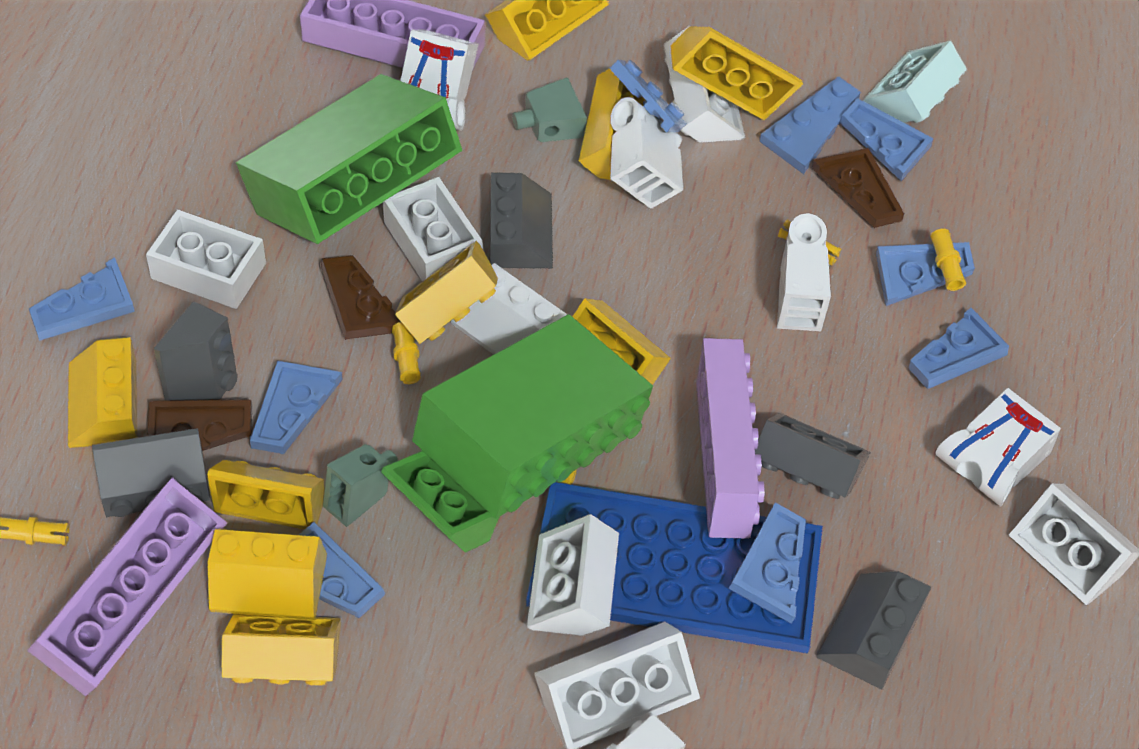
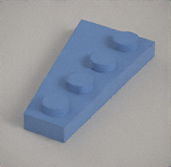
M838 76L761 133L760 142L802 174H805L813 158L816 159L821 152L822 146L835 133L836 127L841 122L842 114L857 98L859 99L861 92Z

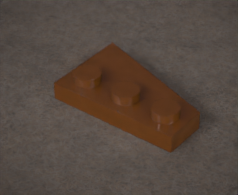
M869 148L813 160L812 169L874 228L903 221L904 212Z
M353 255L323 258L321 269L344 339L393 334L392 327L401 321L392 309V302L387 296H382L373 285L374 280Z
M149 401L147 436L198 428L202 451L251 436L252 401Z

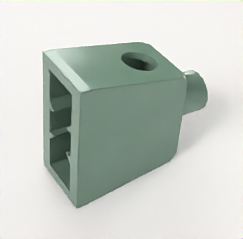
M564 78L529 91L525 95V110L512 113V120L516 130L531 127L537 141L549 142L584 138L587 116L569 79Z
M365 444L329 463L326 472L323 507L344 526L348 527L385 496L388 490L389 479L381 471L383 467L397 462V456L391 450H386L380 454L370 445Z

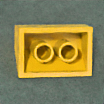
M477 240L402 297L395 315L419 344L427 338L430 341L435 340L446 330L444 325L452 319L455 322L460 321L471 311L469 307L477 300L483 303L496 292L494 288L497 285L498 277Z
M584 298L572 316L652 385L671 359L604 301Z
M131 337L97 340L69 362V448L87 447L95 444L138 438L136 357Z
M222 460L208 471L207 477L215 513L304 530L313 522L318 523L323 508L325 491L324 479L308 473L296 474L286 472L277 467L265 468L254 466L245 461L233 462Z
M215 529L208 558L210 612L315 620L327 560V552L320 537Z
M233 614L222 634V678H232V681L237 683H248L254 679H268L272 684H286L291 680H305L306 684L315 686L324 685L327 681H333L337 669L341 618L316 617L315 620Z

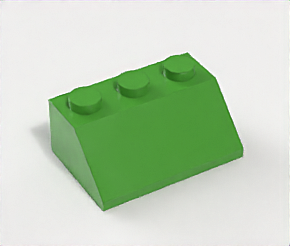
M421 451L383 467L381 472L465 553L490 541L499 517L495 519L426 453Z

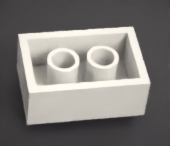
M439 177L400 191L383 202L384 223L422 282L476 240L483 249V240Z
M178 209L146 254L151 279L234 309L238 308L266 264L263 239Z

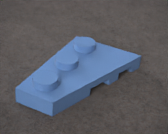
M617 60L610 67L612 72L632 94L638 98L643 96L645 99L643 102L644 108L651 115L664 120L660 126L667 133L679 132L687 124L682 119L684 116L682 110L673 102L668 105L661 97L663 95L662 90L652 81L647 83L640 76L642 70L633 61Z
M969 242L953 243L954 249L961 256L959 264L964 278L971 276L975 267ZM933 244L878 246L876 258L885 306L946 285L942 270L937 267L935 262L937 255Z
M115 257L106 262V267L94 275L89 272L81 277V282L69 290L61 289L29 308L39 341L135 312L133 302Z
M970 308L964 313L963 319L957 324L953 322L941 338L931 341L910 360L909 370L927 389H930L1007 356L1009 345Z
M775 502L729 589L792 623L796 617L797 606H795L796 592L799 589L800 577H798L803 552L806 519Z
M315 522L299 534L302 536L320 537L327 552L319 600L360 618L385 595L384 589Z

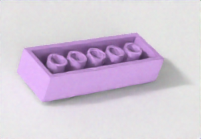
M309 0L300 15L302 41L401 68L404 66L411 29H425L479 44L474 66L485 47V20L409 0Z
M703 338L696 380L708 536L713 538H750L753 524L758 525L760 510L757 503H763L764 482L758 481L757 476L761 473V455L755 454V449L758 447V429L752 428V423L755 422L756 406L755 403H750L749 401L753 393V379L747 378V373L750 371V354L744 353L743 339Z
M171 478L27 651L84 696L88 695L98 686L212 543L215 529L222 530L227 522Z

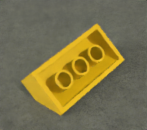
M505 0L486 13L485 16L498 40L528 61L604 9L609 3L607 0Z
M689 26L670 45L673 70L762 120L767 119L803 85V80L711 27Z
M610 68L597 75L579 162L585 168L589 169L598 178L611 180L612 136L616 132L611 125L612 110L616 103L625 97H632L643 107V102L645 101L643 96L638 98L632 94Z

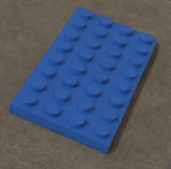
M558 482L550 485L540 534L590 514L619 533L611 621L653 627L667 622L682 633L808 654L811 642L823 526L805 524L803 552L798 577H800L799 589L796 592L795 606H797L796 617L792 623H789L729 589L765 522L766 516H759L758 525L753 524L750 538H713L708 536L707 512L704 506ZM536 555L526 599L527 607H530Z

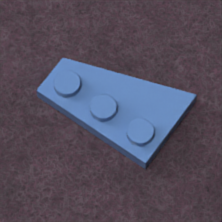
M858 98L842 114L840 123L866 148H869L871 153L900 181L905 178L932 146V137Z
M277 361L250 439L251 448L285 454L342 381V372Z

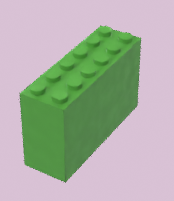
M380 74L236 162V165L257 215L319 244L463 150L446 97Z
M568 314L423 393L412 441L497 519L508 511L510 513L514 512L524 501L532 496H540L553 483L564 481L571 472L579 467H587L602 453L611 452L623 440L634 438L642 428L641 421L644 412L650 405L649 397L653 385Z

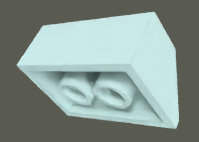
M951 40L908 51L864 98V102L903 123L910 121L918 123L925 120L930 115L929 111L936 104L944 100V94L959 83L960 76L967 68Z

